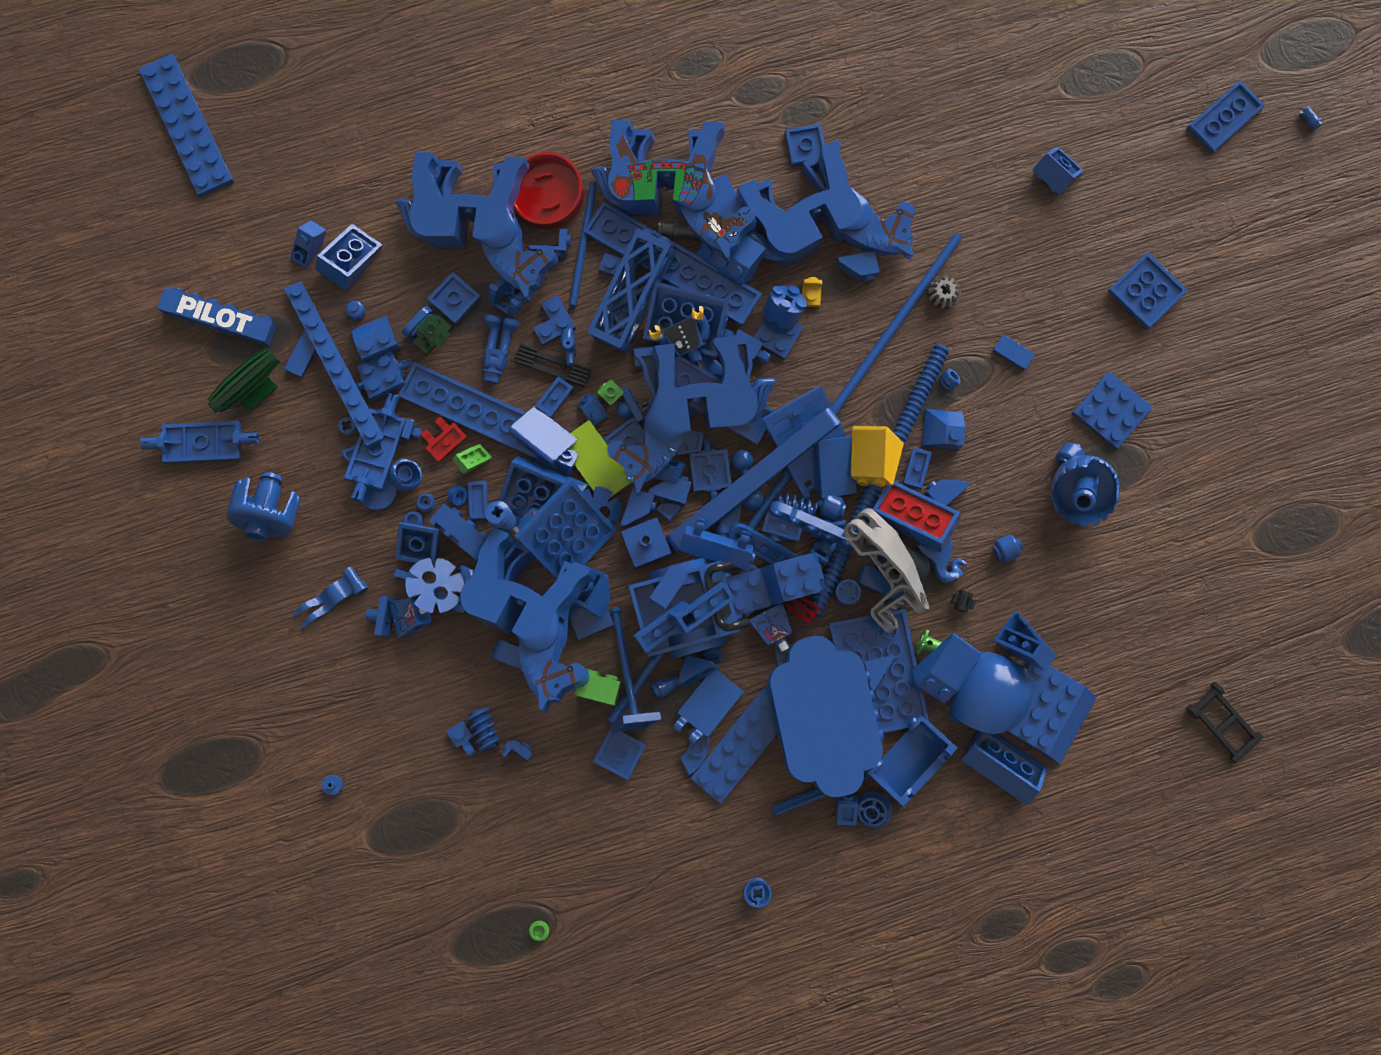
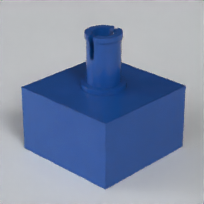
M657 518L621 531L636 570L671 556L670 548Z

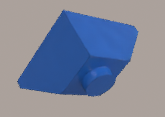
M925 409L922 446L960 450L964 446L965 438L963 413Z
M586 566L592 569L597 576L594 581L583 588L574 604L601 618L610 603L608 575Z

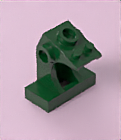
M427 315L415 327L417 337L412 342L428 356L435 347L439 348L451 336L449 332L453 328L439 315Z

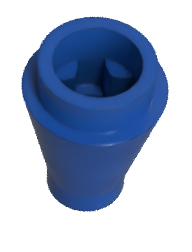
M674 675L653 681L650 688L655 698L661 697L663 699L676 687L680 686L678 677Z

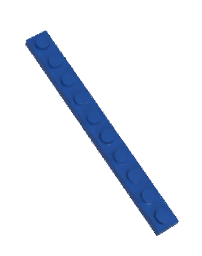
M302 281L284 288L366 447L369 448L384 441L385 439Z

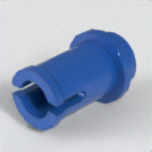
M1310 106L1300 113L1308 123V128L1313 131L1323 124L1322 118H1318Z

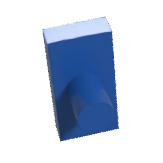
M380 596L378 610L368 609L366 611V620L376 621L374 635L390 637L393 615L389 602L396 599Z

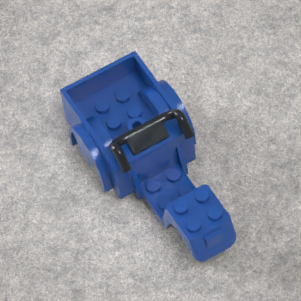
M815 553L777 562L735 576H731V573H724V570L733 568L734 564L732 561L721 562L720 560L706 564L705 558L673 565L687 574L688 577L666 609L649 597L670 566L649 573L650 580L629 585L640 630L679 602L683 601L691 604L721 581L726 583L734 596V600L687 634L678 630L647 652L648 657L670 652L671 659L727 644V635L741 632V628L750 625L748 619L737 620L743 618L742 614L826 590L821 565Z

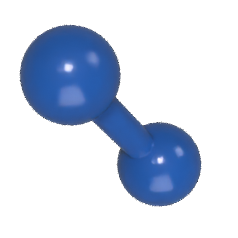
M746 450L737 451L732 457L733 467L741 471L743 476L753 465L752 455ZM758 490L743 502L744 507L749 510L759 509L763 504V495Z

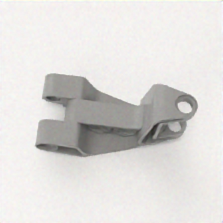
M866 508L861 511L844 528V535L860 556H870L891 586V589L871 609L872 618L885 632L891 633L899 627L892 613L893 609L896 610L900 605H904L907 602L917 613L921 614L929 609V604L915 563L897 531L873 509ZM863 516H867L870 523L865 522ZM852 526L857 527L859 533H855L852 530ZM892 569H897L900 575L894 574ZM903 590V592H901V593L898 594L897 596L893 597L892 599H890L889 601H887L885 604L883 603L885 600H887L888 598H890V597L893 596L894 594H896V593H898L899 591Z

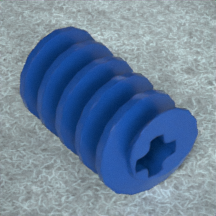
M781 492L778 502L785 503L794 509L801 510L812 516L815 515L817 501L811 506L810 499L804 504L803 497L797 502L796 495L789 499L788 493L782 497Z
M501 501L490 503L485 510L488 522L492 527L509 534L512 533V527L516 524V518L508 505Z
M489 707L468 714L471 716L467 719V722H474L470 729L477 730L473 733V737H480L475 742L476 744H482L478 749L479 752L499 745L497 741L501 739L500 736L494 737L498 729H491L495 722H488L492 717V714H485Z

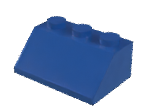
M745 234L740 240L739 249L731 253L730 262L726 261L723 253L711 249L703 242L697 252V256L742 285L752 280L767 248Z

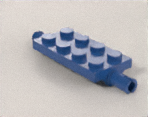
M388 393L384 407L381 410L369 408L385 440L367 448L359 435L344 477L345 480L356 483L350 498L353 501L358 500V502L362 503L367 487L382 491L406 422V419L395 415L394 411L399 400V396L395 394L392 397V394Z
M240 421L162 424V433L157 437L140 438V442H143L140 444V448L142 450H161L163 463L241 460V446L243 444H259V440H257L259 434L258 432L241 433Z

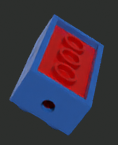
M895 481L893 485H887L873 508L894 530L942 553L960 522L959 511Z

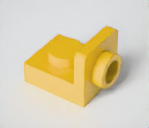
M808 277L803 280L802 296L807 303L806 307H820L822 280H818L816 277Z

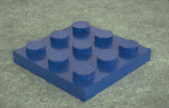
M1147 252L1107 291L1148 330L1188 290Z
M1108 371L1072 414L1116 450L1152 409V406Z

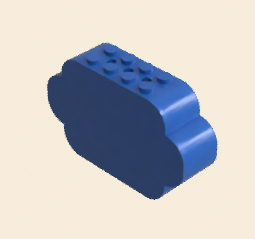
M821 636L804 638L794 643L787 652L786 663L775 667L769 674L767 685L787 772L797 780L813 782L816 789L825 795L842 797L856 792L862 785L864 779L863 771L869 770L879 763L883 754L881 741H884L882 729H878L877 721H880L878 711L877 709L874 710L872 703L875 701L873 690H870L868 682H871L869 671H865L864 664L858 655L850 651L837 652L832 642Z

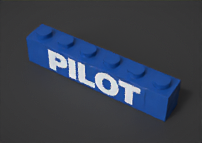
M165 287L157 307L162 313L268 347L271 346L278 327L272 318L265 315L261 317L255 316L254 312L246 309L239 311L237 307L226 304V306L220 305V302L211 298L204 300L195 293L188 295L176 287L172 289Z

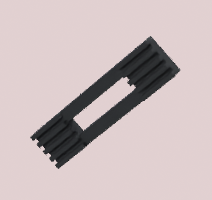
M521 343L514 362L554 377L559 376L565 381L582 387L586 386L591 373V368L575 362L573 366H567L566 360ZM536 357L570 368L569 375L534 363Z

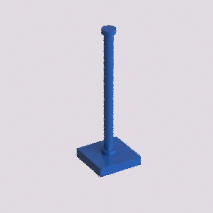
M621 607L611 608L610 614L613 615L630 715L622 716L611 724L612 733L648 729L661 720L660 712L638 713L620 616L622 612Z

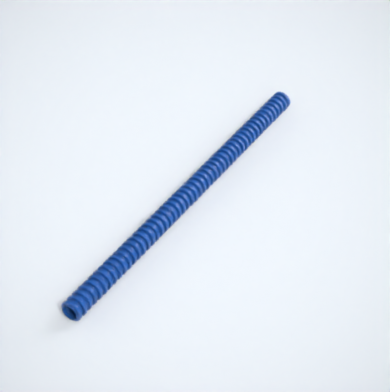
M941 344L933 346L934 349L931 350V355L928 357L929 360L926 361L927 365H924V370L921 371L922 375H919V380L916 381L917 385L913 387L914 390H912L911 396L908 398L909 401L906 402L907 406H904V411L901 412L902 416L898 418L897 426L893 429V433L903 443L907 441L906 437L909 436V431L912 430L911 426H914V421L917 420L916 416H919V411L922 410L921 406L924 405V401L927 399L926 395H929V390L932 389L931 385H934V380L937 379L936 375L939 374V370H941L944 360L947 358V354H949L948 348ZM872 484L866 486L867 489H864V494L861 495L862 499L858 501L859 505H856V510L853 511L854 515L850 517L851 521L864 509L874 508L873 505L877 503L876 499L879 498L878 494H881V489L884 487ZM863 516V520L866 522V520H868L869 518L867 516ZM852 526V530L855 533H859L858 528ZM840 545L835 548L836 552L832 554L833 558H830L831 563L827 564L828 569H825L826 573L823 574L826 590L815 593V596L811 597L813 599L811 602L821 608L816 614L817 616H822V610H825L824 606L828 604L827 600L831 598L829 595L833 594L832 589H835V584L838 583L837 579L841 577L840 573H843V568L846 567L845 562L849 561L847 558L851 556L850 552H853L852 550ZM807 606V608L810 609L811 611L814 610V609L811 608L810 606Z

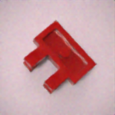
M440 416L435 422L444 431L436 439L427 429L421 433L422 437L429 443L426 449L438 462H441L467 438L455 423L449 426Z

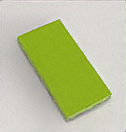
M589 420L570 433L578 439L569 448L578 452L574 465L593 492L595 487L607 488L612 491L611 498L633 483L626 479L624 468L608 456V445Z

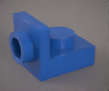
M850 794L836 797L837 825H857L858 801L856 795Z

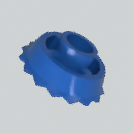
M870 791L863 793L858 798L857 819L869 828L877 829L884 827L893 816V807L890 805V800L886 799V796L881 795L879 792L874 793Z

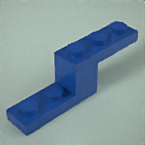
M721 581L691 604L683 601L679 602L633 636L642 650L647 653L678 630L687 634L735 598L726 583Z

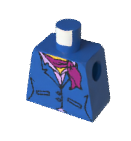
M418 597L389 602L398 637L415 635L431 624L430 612H426L414 605Z
M782 603L749 620L751 627L767 647L775 643L780 653L790 648L785 637L791 635L792 630Z

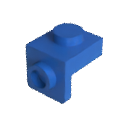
M593 394L583 396L577 404L593 426L608 416L597 397Z
M517 740L508 741L502 748V751H504L502 757L507 758L512 750L516 751L526 760H530L534 755L531 752L532 747L524 741L522 743H519Z

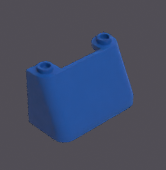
M922 715L919 718L914 717L908 723L910 727L908 731L879 763L869 769L870 771L868 772V775L901 808L915 796L957 750V747Z

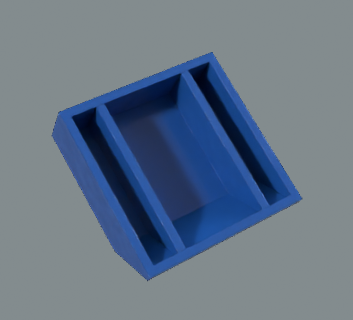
M1026 662L1023 667L1030 673L1034 684L1032 702L1026 716L1005 733L1060 764L1097 697L1087 687L1050 665L1044 671Z

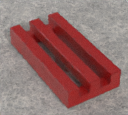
M805 597L797 599L813 608V611L794 599L782 603L786 610L808 624L821 609ZM789 603L794 604L795 606H797V607L800 608L801 610H803V611H805L806 613H808L809 616L806 617L805 615H803V614L800 613L799 611L795 610L794 608H792V607L789 606L788 604H789Z

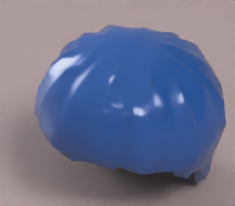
M401 458L391 466L389 480L399 491H412L422 481V470L416 462Z

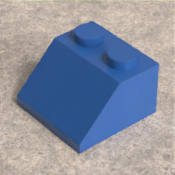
M1058 146L1047 152L1032 169L1039 180H1044L1049 185V189L1059 195L1084 171Z
M387 316L351 330L354 343L364 363L389 350L393 353L401 350Z
M399 522L395 559L417 563L423 559L430 558L434 566L439 554V529Z

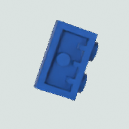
M567 449L557 458L553 465L536 452L535 463L571 477L578 452Z

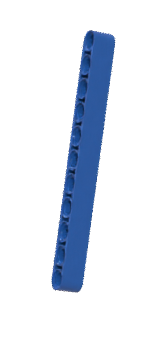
M830 407L825 409L665 538L676 554L680 553L681 541L686 526L694 528L697 518L705 519L703 531H708L835 430L842 422Z

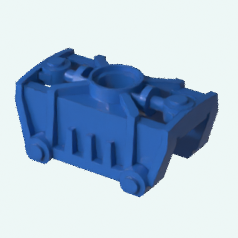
M545 275L542 276L539 286L547 281ZM502 276L496 283H492L489 286L491 305L511 319H514V316L518 311L522 310V307L528 301L522 291L515 295L516 288L510 285ZM540 287L537 288V289H535V290H533L531 296H532L537 290L539 291ZM508 297L509 301L507 303L498 305L502 298Z

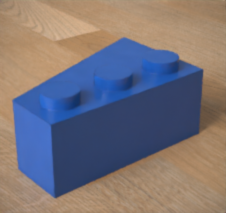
M443 504L429 522L478 561L479 551L488 534L484 531L482 533L476 530L477 525L471 520L465 521L461 518L463 514L456 508L450 509L447 505Z
M1017 610L1014 611L994 639L1005 653L1044 671L1056 657L1052 649Z

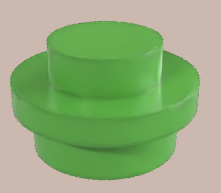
M535 921L529 929L530 937L535 941L545 940L549 935L548 925L544 921Z

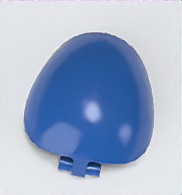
M982 652V655L958 692L951 697V709L954 716L960 722L973 729L990 734L1003 733L1013 728L1026 716L1034 694L1033 679L1030 673L1019 663L1015 662L1014 659L996 653Z

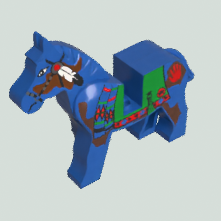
M612 120L609 141L612 156L611 170L608 167H594L591 169L602 195L610 203L617 205L621 212L629 216L660 215L663 187L674 189L673 201L678 215L685 218L687 225L696 237L711 249L723 253L726 261L730 262L731 253L739 249L741 238L755 228L756 217L753 209L750 207H742L737 213L720 214L718 194L709 173L716 158L717 147L725 136L723 122H704L701 131L688 130L690 158L688 161L677 159L646 160V156L655 142L652 130L633 129L630 120Z

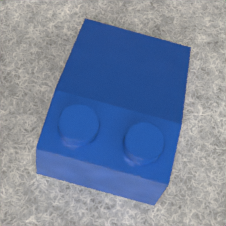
M351 224L317 255L315 270L346 291L358 280L382 248V244Z
M952 633L912 670L915 683L942 703H946L958 692L982 654L959 636Z

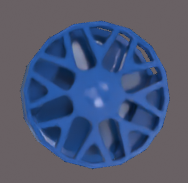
M762 878L750 879L746 882L743 889L744 898L752 907H764L771 899V888Z

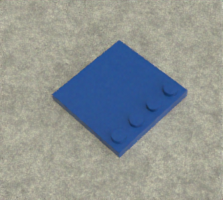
M568 479L514 536L557 579L564 561L570 564L576 562L584 566L617 530L578 486Z

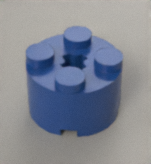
M774 286L763 308L765 318L770 323L773 321L777 323L779 328H793L807 306L804 297L799 293V289L796 286Z

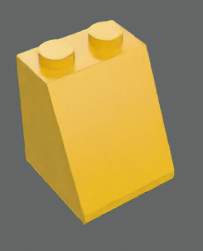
M853 426L851 477L861 486H868V484L879 487L893 485L904 443L887 426Z

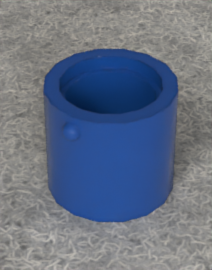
M847 579L835 587L833 596L837 605L850 606L859 600L861 588L857 582Z

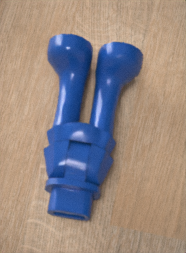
M485 315L484 323L489 328V336L483 357V366L485 368L483 369L485 373L484 381L498 383L499 376H502V371L507 364L506 359L509 356L508 347L511 336L518 329L520 322L515 319L504 318L502 323V319L497 316ZM502 324V337L498 350L496 349V343Z

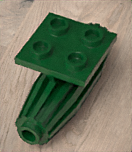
M267 347L246 359L224 378L208 397L210 401L208 403L209 407L214 412L219 410L222 413L240 402L250 412L278 388L269 378V375L280 361Z

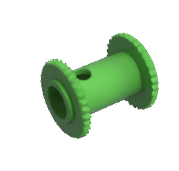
M926 629L917 642L915 653L919 655L922 650L930 654L942 642L929 637V630Z

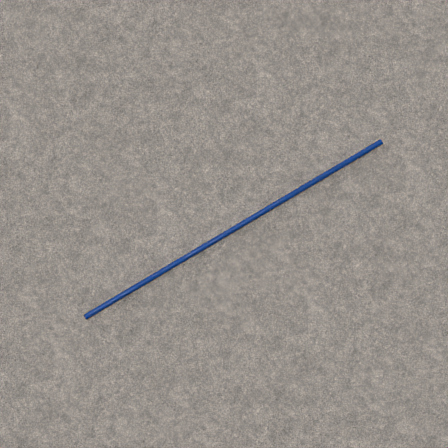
M955 233L834 401L832 408L836 415L960 243L962 237L959 234ZM787 468L764 499L762 506L756 510L746 526L753 530L757 527L770 509L771 503L777 499L780 492L792 477ZM667 652L650 658L633 682L635 696ZM626 693L607 718L611 723L617 721L629 706Z

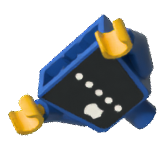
M699 306V313L695 312L694 308H692L691 317L663 329V333L660 332L659 326L655 325L657 332L652 333L649 330L650 338L656 340L660 345L675 343V354L681 356L688 353L692 363L701 360L702 357L698 348L706 345L710 327L705 315H703V307Z

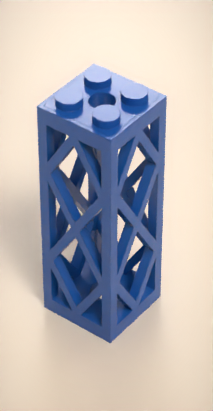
M645 228L643 230L636 229L587 331L594 339L625 354L628 353L649 310L655 282L662 283L676 254L669 239L662 236L657 238L653 236V232ZM649 249L648 254L637 260L639 254ZM650 258L651 271L635 281L634 268ZM648 280L645 286L636 291L637 286ZM627 294V298L616 304L619 298ZM641 294L639 301L637 303V296ZM628 303L629 317L614 326L613 312ZM627 324L624 330L615 335V332L617 330H619Z

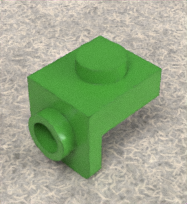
M612 380L603 383L597 392L598 398L603 403L606 401L610 406L624 394Z

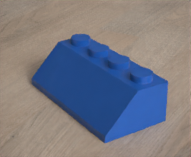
M978 730L966 746L961 761L1025 805L1040 792L1047 771L1046 766L999 734H990Z

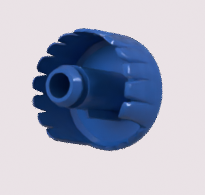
M1081 455L1067 460L1057 469L1051 487V502L1054 504L1055 511L1060 513L1064 520L1069 518L1070 523L1074 525L1079 521L1080 526H1088L1090 522L1092 525H1097L1100 523V520H1107L1109 515L1115 511L1119 500V480L1115 470L1105 460L1096 456Z
M270 472L263 473L260 476L261 481L257 484L254 498L247 496L250 478H244L242 481L238 480L234 484L226 511L228 521L233 526L243 530L244 536L256 541H267L268 537L279 538L289 535L293 530L300 505V497L297 493L292 491L283 512L279 511L277 513L276 506L281 492L279 485H282V479L279 475Z

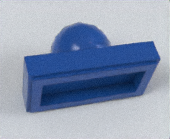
M627 386L622 387L621 390L624 392L623 397L625 400L618 404L617 414L623 419L631 418L634 415L637 422L643 424L645 414L630 388Z

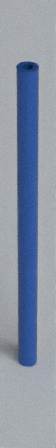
M590 181L569 302V306L572 307L577 306L588 235L584 233V230L592 217L597 188L596 181Z

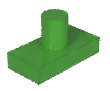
M478 444L456 454L452 460L459 467L460 472L468 474L469 471L488 463L492 457L481 444Z

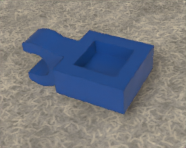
M463 720L446 731L456 748L463 746L468 756L477 752L470 742L473 734Z

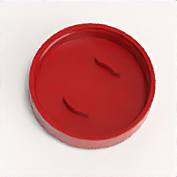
M541 152L527 157L529 170L522 178L520 191L513 208L524 222L536 228L552 229L566 224L578 213L584 199V184L576 166L566 157L552 152Z

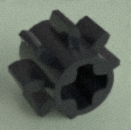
M959 590L958 594H953L951 603L955 604V610L968 613L969 609H974L976 600L972 599V593Z

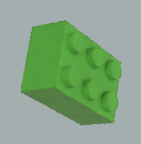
M587 669L590 675L589 681L585 686L577 688L575 695L616 706L622 683L618 681L619 678L608 674L604 678L597 671Z

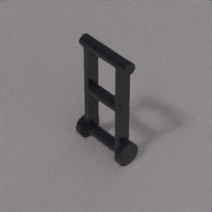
M1213 682L1210 685L1212 689L1193 707L1188 705L1185 709L1194 719L1199 718L1232 755L1230 760L1236 764L1264 737L1261 733H1255L1223 697L1225 694L1224 689L1216 682ZM1214 697L1230 713L1216 728L1200 711ZM1235 721L1251 737L1238 751L1221 735Z

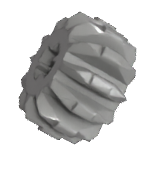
M944 276L943 280L938 277L936 282L930 284L931 288L928 290V293L931 296L929 299L930 301L935 300L934 306L941 304L943 309L946 305L952 307L953 303L958 301L957 296L961 294V291L957 290L959 284H953L954 278L948 281L947 276Z

